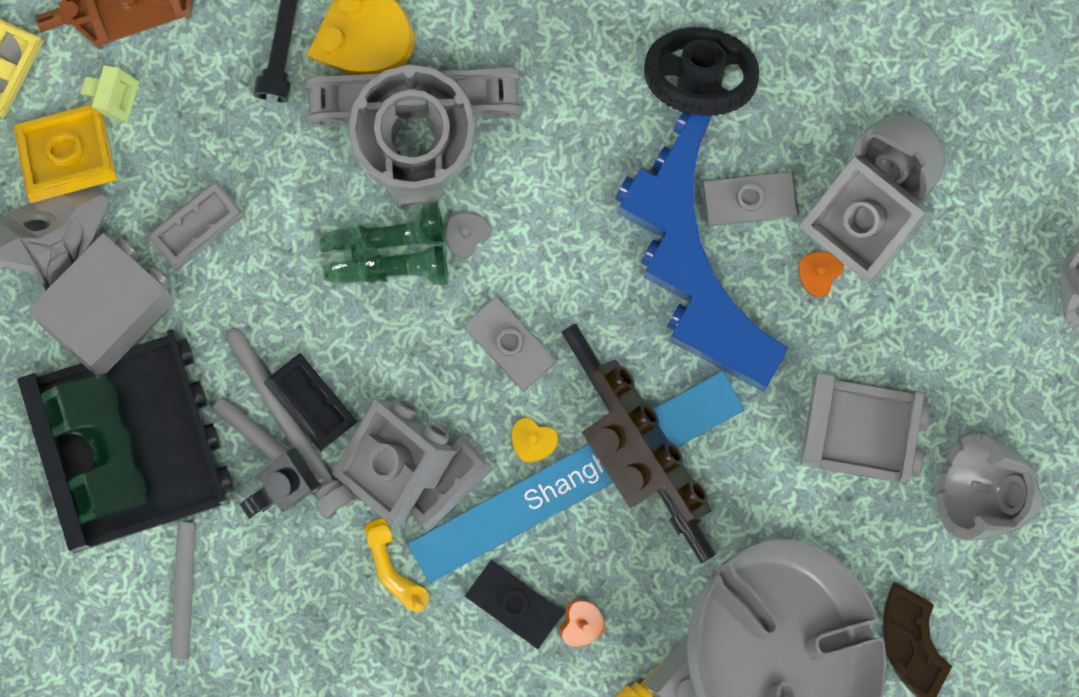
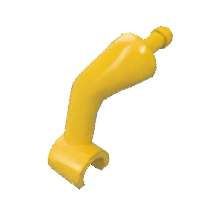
M380 518L367 523L365 534L367 535V542L373 555L380 583L407 609L421 612L428 605V591L419 584L403 577L395 570L386 547L387 543L394 541L388 522L384 518Z

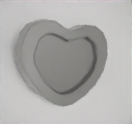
M461 213L452 216L446 226L448 248L458 258L466 259L471 257L475 252L477 244L486 241L490 237V225L486 219L472 213Z

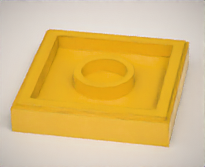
M92 104L13 125L26 194L30 203L117 180L104 115L93 109Z

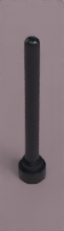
M280 0L268 67L262 70L260 76L256 77L253 96L258 99L266 100L267 94L278 96L277 102H288L291 83L287 81L288 74L285 72L298 0Z

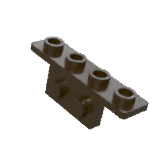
M617 360L609 361L593 369L592 374L615 409L584 430L582 434L629 508L640 504L665 487L687 523L690 524L710 513L712 509L707 502L708 497L704 488L699 482L693 480L683 465V457L680 450L667 440L659 427V420L655 411L643 402L634 388L635 383L630 372L621 366Z

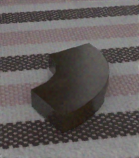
M893 582L884 604L882 616V633L888 659L898 678L916 697H937L953 666L938 654L930 638L929 619L934 604Z

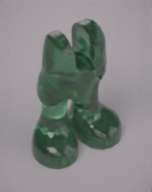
M439 202L424 204L418 218L404 224L365 228L363 225L350 226L322 235L319 240L321 252L329 253L351 250L352 261L324 266L322 268L324 280L340 284L359 282L376 284V282H388L386 277L411 275L426 277L432 285L449 284L447 256L444 245L433 246L416 253L383 257L377 250L409 245L444 244L445 239Z

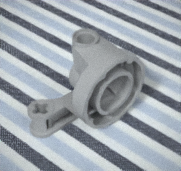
M405 65L385 70L381 74L308 77L304 79V88L309 91V115L305 117V124L310 127H329L349 123L348 130L356 160L371 179L387 188L392 200L397 201V207L409 210V205L427 204V209L437 207V199L442 198L444 185L460 174L472 154L476 132L474 116L500 119L517 118L522 115V107L517 105L516 80L520 79V70L511 67H496L489 69L438 71L430 67ZM500 86L503 87L504 99L502 101L499 99ZM323 95H325L326 98L325 109H323ZM400 119H427V127L434 136V142L427 150V154L413 158L401 156V151L395 145L396 135L401 129Z

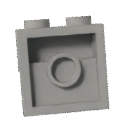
M396 398L395 401L374 400L331 473L389 524L402 526L424 488L434 489L456 453L447 444L450 435L437 425L432 423L424 425L416 418L419 413L418 408L401 398Z

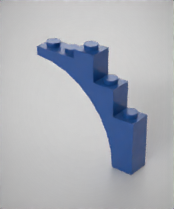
M682 112L673 129V132L679 134L672 149L666 146L662 148L652 167V170L658 172L657 176L640 168L635 179L629 176L625 178L615 197V200L621 202L618 214L663 238L661 243L654 239L652 240L641 263L647 266L644 274L645 279L689 302L687 307L681 304L677 306L667 325V328L674 331L670 342L764 392L788 348L760 330L732 302L713 273L700 241L694 211V171L699 146L712 116H694L693 114Z

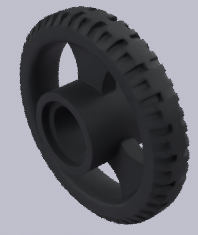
M685 27V29L680 28L662 35L651 45L645 58L644 77L651 92L662 103H666L668 107L679 110V112H685L686 114H693L694 116L707 115L709 117L731 113L748 103L757 89L759 65L751 49L735 36L731 37V34L718 31L717 29ZM683 49L681 57L672 54L675 51ZM737 64L742 71L743 80L737 87L729 91L722 87L725 66ZM665 76H678L677 87L670 83Z

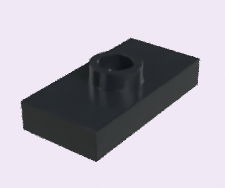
M301 353L264 382L265 386L320 452L358 422Z
M490 560L465 595L468 600L537 650L564 615L563 611L493 560Z

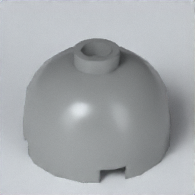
M905 114L882 118L869 127L856 140L854 146L855 156H865L914 197L919 199V201H922L934 189L944 170V148L933 127L926 122Z

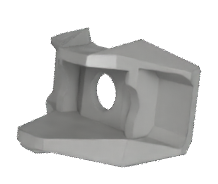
M90 187L46 200L28 203L5 216H0V266L29 272L43 292H45L95 241L109 208L108 199L99 190ZM44 221L50 224L48 228L39 231Z

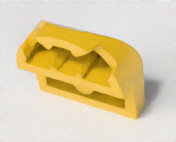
M333 0L306 56L314 62L348 75L381 74L385 70L405 66L413 52L416 35L412 30L408 17L409 14L395 0Z

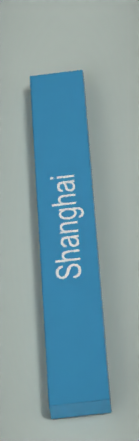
M721 371L653 410L658 417L659 427L667 440L678 448L742 413L745 409L724 372ZM588 444L408 543V546L427 581L431 584L613 484V481Z

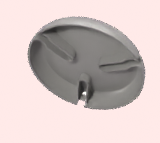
M791 539L764 541L734 554L723 562L713 577L709 578L697 598L691 615L687 638V658L695 696L883 697L886 681L884 637L873 639L870 624L878 622L879 618L864 587L856 576L836 557L813 544Z

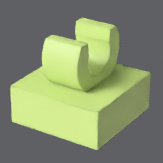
M104 65L100 79L85 77L80 94L92 97V108L109 119L128 123L139 81L120 68Z

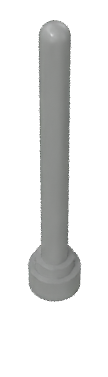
M238 328L229 329L226 333L227 342L293 449L296 448L311 469L324 478L323 484L315 494L319 499L316 504L325 519L337 515L336 510L345 505L348 508L353 505L356 499L351 490L346 485L342 486L338 479L333 480L304 431L265 386L264 382L270 376L243 332Z

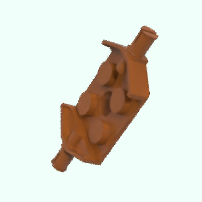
M62 0L58 2L59 8L39 15L36 14L35 18L41 33L64 24L67 26L72 25L98 50H101L104 44L183 17L186 20L190 19L194 0Z

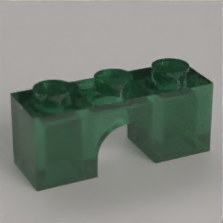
M102 373L60 384L41 394L54 438L66 434H77L84 437L91 444L94 451V464L91 470L68 480L80 523L84 524L115 515L145 504V481L141 472L135 467L131 454L132 439L129 431L122 426L117 410L119 406L118 394L115 387L109 383L107 374Z

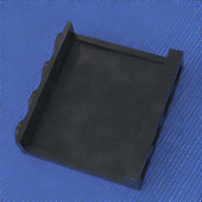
M173 329L166 331L168 336L131 347L101 379H98L82 363L42 376L32 373L17 378L64 538L70 552L78 553L230 504L227 493L234 491L232 479L226 465L218 467L214 450L221 448L219 437L213 423L205 425L201 412L202 407L208 406L201 381L192 382L188 370V365L195 363L188 339L179 340L178 334Z

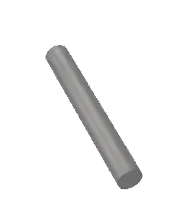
M220 398L213 406L212 411L273 461H276L289 451L226 398ZM310 468L320 485H322L324 478Z
M178 522L171 644L172 659H189L196 523Z

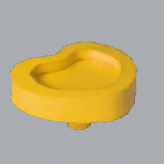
M529 418L518 420L511 434L516 454L522 461L527 463L538 462L547 458L554 452L559 440L558 434L553 428L539 427Z

